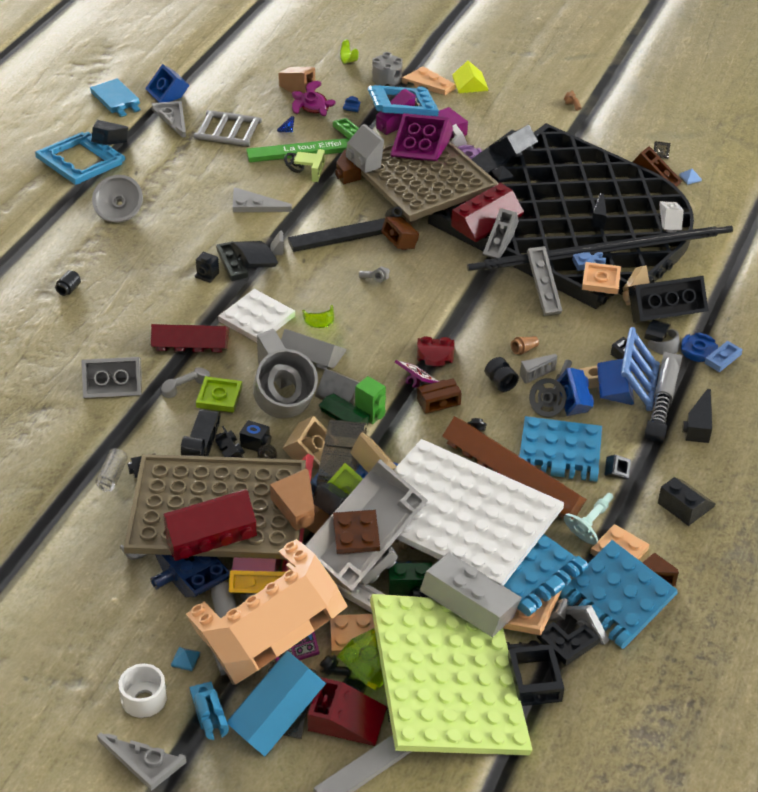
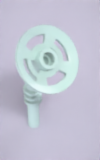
M607 493L603 498L599 499L586 517L580 518L567 513L564 516V522L577 537L586 543L595 545L598 542V537L592 529V522L599 514L605 512L613 499V494Z

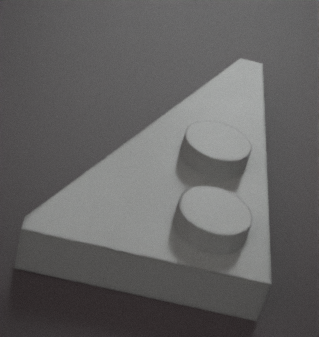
M182 101L152 103V110L181 137H186Z
M234 188L233 212H292V204L239 188Z
M99 733L97 735L98 741L151 791L187 763L186 757L182 754H179L177 757L165 753V750L161 748H151L147 744L132 740L130 743L118 740L117 736Z

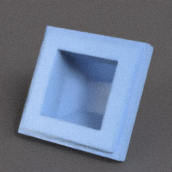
M693 169L679 174L687 185L702 181Z

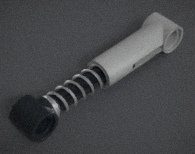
M665 351L663 353L654 393L655 404L651 419L647 422L644 440L664 443L667 424H665L669 404L673 401L683 355Z

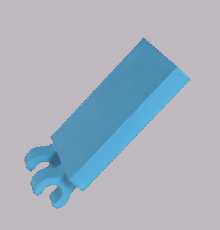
M118 78L90 87L91 93L111 113L117 112L120 117L127 115L124 111L126 108L130 107L134 112L141 110L138 107V104H140L139 98Z

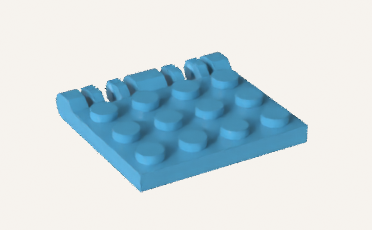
M525 416L520 457L534 466L540 465L541 470L545 473L547 466L551 467L550 476L564 478L565 469H570L569 478L573 479L575 470L581 471V480H586L587 472H590L589 481L597 482L602 426Z
M543 534L505 583L504 587L522 597L517 609L526 616H531L543 605L540 599L546 602L550 600L551 596H555L565 588V585L567 586L571 582L570 576L576 578L587 570L588 563L580 556H574Z
M611 540L588 563L587 570L578 577L573 578L567 586L565 585L559 598H566L568 600L567 604L573 606L583 597L584 600L578 606L592 605L605 631L615 623L616 626L610 632L608 638L613 641L615 640V644L624 649L678 592L675 587L615 541Z

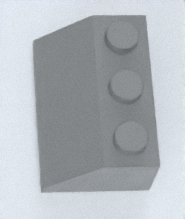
M284 329L281 342L286 349L296 350L304 354L312 362L317 363L316 367L327 369V367L334 368L346 352L345 348L288 329Z
M140 357L81 360L83 398L141 395L142 369Z

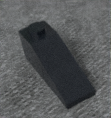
M707 389L688 413L687 421H683L682 432L685 433L686 441L709 443L712 433L711 389Z

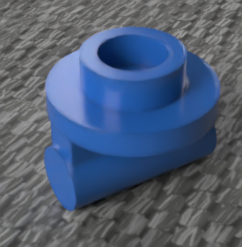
M350 96L345 99L343 110L359 112L361 102L357 97Z

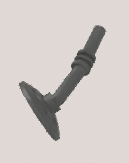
M565 360L561 372L556 376V379L544 378L532 386L529 401L537 414L551 417L563 410L567 396L563 385L557 380L566 368L571 367V360ZM552 383L554 387L545 388L543 384ZM537 390H539L538 403H536L535 399ZM560 392H561V394H562V401H561V404L559 405V402H560ZM553 406L554 411L546 412L542 410V407Z

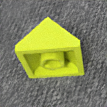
M466 61L452 74L458 93L488 91L482 72L470 61Z

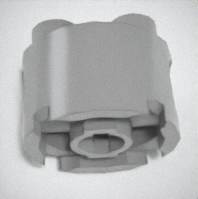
M384 52L383 55L373 58V81L381 86L399 84L402 80V58L394 56L390 52Z

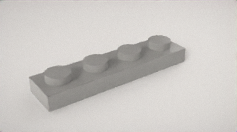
M546 247L529 248L527 254L543 315L561 314L563 310Z

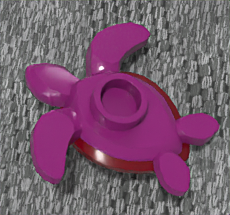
M320 81L308 83L306 93L301 91L292 92V97L295 99L292 103V111L295 114H298L300 108L307 112L320 113V115L326 116L329 107L334 106L336 102L332 99L327 100L319 92H314L315 89L322 85Z

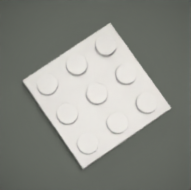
M253 289L218 316V321L257 343L258 334L270 329L277 331L295 317V310Z

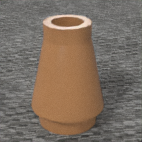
M536 336L516 337L511 341L513 353L519 355L539 345V340Z

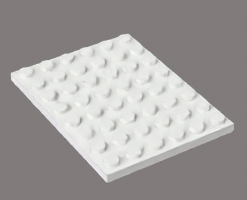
M423 439L416 444L393 470L428 500L396 539L439 560L447 553H451L502 586L505 585L564 508V502Z

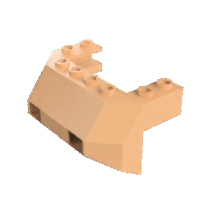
M297 539L288 542L284 548L279 550L280 555L289 562L286 564L288 571L275 582L267 584L256 595L248 597L238 607L229 610L225 616L220 618L205 601L195 605L191 611L186 613L195 631L214 652L233 685H236L264 667L348 607L337 585L319 559Z

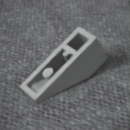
M500 208L484 249V256L501 258L519 222L517 212Z

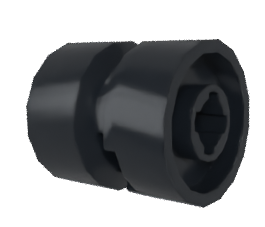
M502 357L493 358L485 367L484 372L486 376L493 381V384L500 392L510 391L519 381L518 374Z

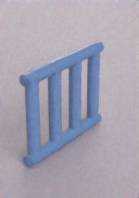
M631 327L627 336L621 376L625 377L645 404L646 410L652 411L660 363L654 359L637 335L636 329ZM629 368L632 370V372L634 373V375L637 377V379L640 381V383L642 384V386L645 388V390L647 391L648 395H647L646 392L643 390V388H642L641 385L638 383V381H637L636 378L633 376V374L630 372Z

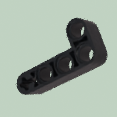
M199 410L190 437L184 436L182 438V456H209L220 424V411Z

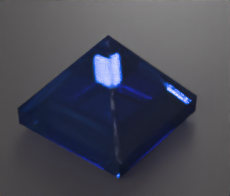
M291 116L277 129V132H293L295 117Z

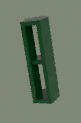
M334 393L326 396L319 404L321 412L356 433H359L369 423L370 414Z

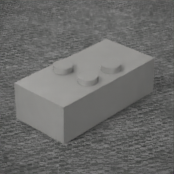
M447 553L426 571L420 588L422 593L491 637L495 636L514 618L522 598L451 553Z

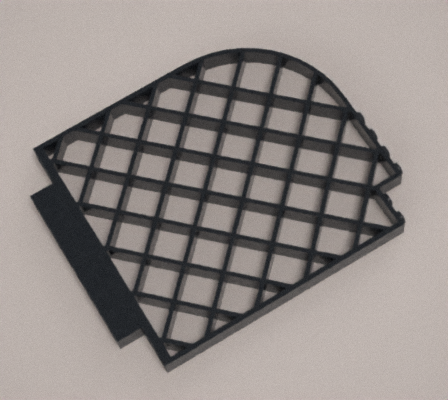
M547 123L533 132L538 140L537 143L533 144L534 148L527 152L523 150V154L515 159L513 156L506 159L489 147L471 159L496 181L497 179L491 173L492 170L503 165L507 167L514 178L498 183L522 181V183L504 185L513 190L517 199L527 198V201H519L524 211V214L521 216H531L532 219H518L519 222L514 235L501 257L522 255L521 253H527L529 248L545 246L546 251L669 233L663 231L661 214L656 211L660 210V201L677 202L684 210L682 227L693 230L694 214L692 207L685 195L670 181L653 171ZM514 130L509 131V132L506 133L504 136H502L500 139L504 138L505 136H507V135H509V134H511V133H513V132H515V131H514ZM559 146L564 147V148H549V147H559ZM593 161L596 162V163H585V164H582V162H593ZM569 162H573V164L554 165V163H569ZM525 164H545V165L526 166ZM615 177H629L631 179H616ZM588 178H606V180H587V179H588ZM578 179V181L559 182V180ZM550 180V182L530 183V181ZM600 193L612 195V197H604L606 213H618V215H607L604 229L592 227L591 225L593 212L598 198H593V196ZM650 193H661L663 195H650ZM621 194H640V196L622 197ZM571 196H583V197H584V198H579V199H564V197H571ZM548 197H555V199H556V200H535V198H548ZM457 204L428 215V224L484 252L489 237L486 236L474 242L451 226L452 210L462 204ZM646 211L647 214H628L627 212ZM589 213V216L569 217V214ZM542 215L561 216L559 218H540ZM653 229V232L634 233V230ZM624 230V233L605 234L604 231ZM594 231L595 235H575L574 232ZM565 233L566 236L545 237V234ZM536 234L537 237L515 238V235ZM691 240L640 247H659L660 251H640V248L630 249L631 252L603 253L602 258H606V265L621 266V268L645 265L647 267L655 266L648 271L649 282L654 283L656 280L661 279L664 273L671 270L673 265L679 261L687 251ZM677 246L673 251L670 250V247ZM572 258L549 261L557 290L597 309L604 305L607 299L615 295L582 290L584 270L578 271ZM530 264L512 266L533 277ZM576 270L577 274L562 275L556 271ZM620 272L619 294H623V287L633 272Z

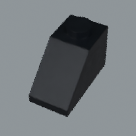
M97 120L92 129L91 142L104 145L127 142L129 126Z

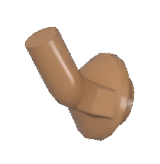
M574 91L567 92L564 97L565 104H574L576 111L581 110V105Z

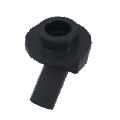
M472 418L471 421L467 422L480 432L486 431L487 423L483 422V419Z
M335 654L331 657L327 655L320 663L322 667L320 672L328 676L331 673L351 676L352 668L337 666L339 661Z

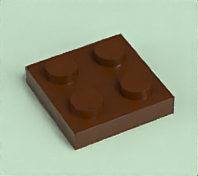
M376 510L333 513L337 554L380 551Z

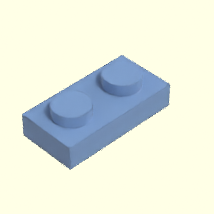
M726 341L705 358V364L721 372L742 355L743 349Z

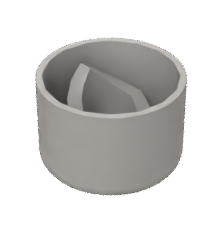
M280 349L269 353L260 362L253 382V395L256 403L265 413L276 418H292L301 414L309 406L317 388L318 375L316 368L307 356L296 350ZM284 378L291 381L295 386V393L289 398L280 396L274 387L276 379Z

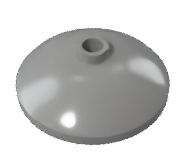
M113 175L105 178L96 186L92 196V204L96 213L102 219L112 223H120L133 218L143 203V193L139 184L131 177L125 175Z

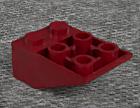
M320 677L326 684L312 700L307 714L308 731L376 746L387 706L344 682Z

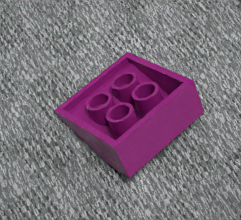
M403 113L390 154L391 157L437 162L449 143L453 131L449 118Z

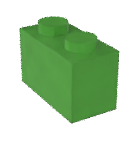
M367 376L355 386V406L370 414L369 423L373 425L376 421L382 419L386 413V386Z

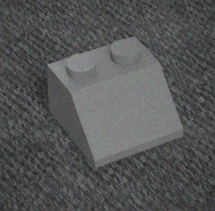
M363 124L347 142L346 157L364 173L381 168L384 139L366 124Z

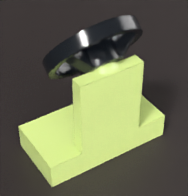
M318 149L317 154L297 152L295 154L289 152L284 156V162L295 173L302 172L305 165L312 166V181L318 182L325 165V150ZM287 156H292L290 162H288ZM291 165H293V166H295V167L298 166V167L301 168V170H297V169L293 168Z

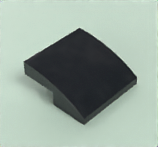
M262 241L231 243L236 257L242 258L246 268L276 267L278 264L271 249Z

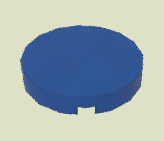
M695 333V335L691 336L688 334L682 339L680 349L683 355L690 360L705 362V358L718 349V344L716 345L715 340L707 334Z

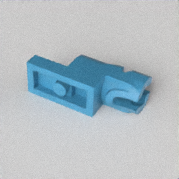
M212 681L189 687L201 729L204 730L206 737L210 740H215L213 729L218 728L221 738L228 733L229 727Z

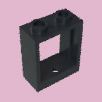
M553 644L515 647L508 650V659L518 701H521L522 706L563 701L565 688ZM548 661L553 682L523 685L518 664Z

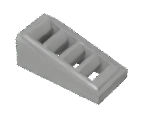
M552 354L521 361L520 376L524 383H529L556 370L557 355Z

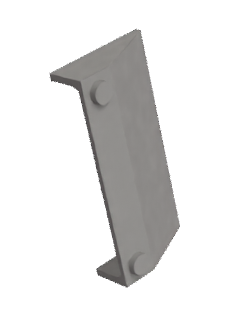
M380 459L335 511L376 510L380 551L337 554L333 514L304 546L316 555L337 585L352 592L428 500Z

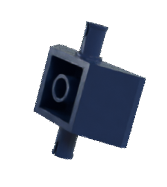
M155 554L163 572L151 577L150 581L156 590L173 582L184 597H196L229 579L230 571L217 557L190 556L174 561L172 555Z

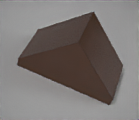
M655 552L642 562L669 584L676 586L679 574L678 569Z

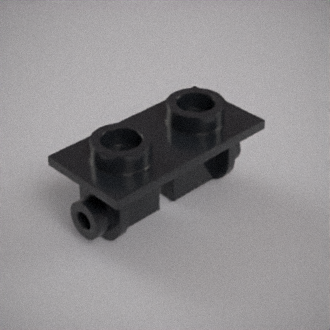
M222 426L224 432L216 435L215 442L220 450L223 451L224 457L244 458L242 454L245 451L239 443H235L238 440L232 430L228 432Z

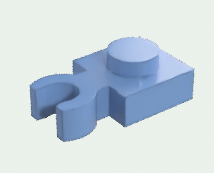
M590 252L573 254L572 258L578 271L585 269V262L606 263V258H602V252H597L594 255H591Z

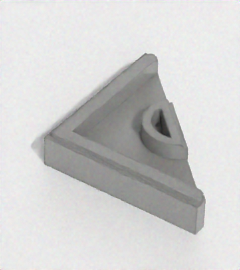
M592 605L567 606L566 614H570L575 618L578 626L587 625L600 637V644H606L609 641Z

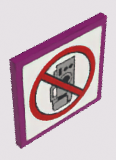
M395 360L397 365L411 373L407 377L406 383L411 384L414 379L413 388L419 387L420 380L428 383L439 382L416 365Z

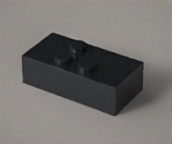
M704 275L628 287L633 323L709 311Z

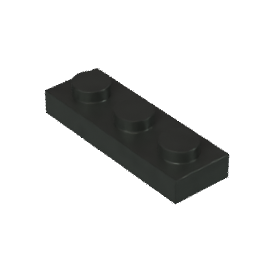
M233 241L217 244V252L230 280L235 281L248 278V271L242 259L236 257L231 243Z

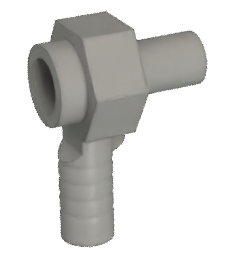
M381 266L375 271H360L359 277L374 278V280L381 283L389 278L390 270Z

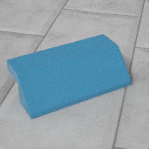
M286 651L227 720V724L265 757L326 683L294 655Z

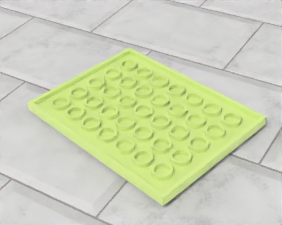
M372 594L370 604L395 750L530 755L532 746L521 701H518L503 628L495 636L491 637L432 598Z

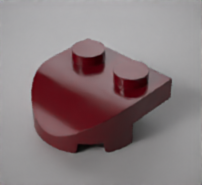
M424 336L418 338L417 360H425V364L431 366H443L445 361L452 363L454 361V340L447 337L432 339V337Z

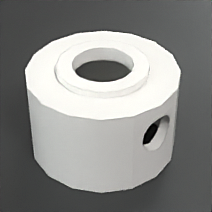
M137 664L121 674L119 692L121 704L125 712L139 718L151 717L165 706L167 700L165 679L159 668L150 664ZM141 693L151 694L147 698H136Z

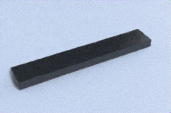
M385 218L288 237V243L292 251L296 252L383 234L381 230Z

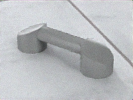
M198 367L193 372L179 378L168 379L162 384V395L166 398H172L177 394V386L194 379L197 383L203 384L205 376L210 377V373L208 370Z

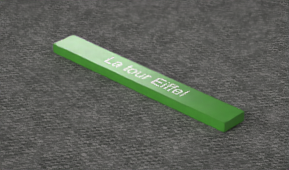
M343 138L246 148L249 162L284 159V156L289 152L295 154L297 152L317 154L318 149L325 150L326 155L342 153L347 149L349 139Z

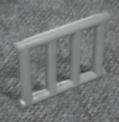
M207 110L205 120L193 137L200 140L250 146V139L258 123L261 124L262 118ZM213 117L221 118L213 135L204 134ZM228 119L236 120L228 137L219 136ZM242 122H251L244 139L235 138Z

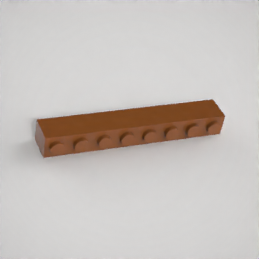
M455 416L442 437L448 440V445L455 449L457 447L463 450L462 454L470 459L472 457L478 459L477 464L486 468L489 466L493 471L564 502V508L558 515L562 519H564L567 513L577 516L587 500Z

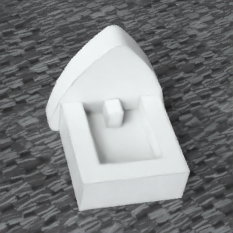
M456 124L453 125L452 133L454 138L451 143L456 147L467 145L464 134Z

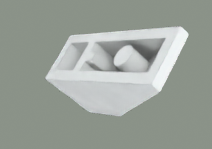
M660 201L659 206L663 229L669 233L682 230L684 210L677 202Z

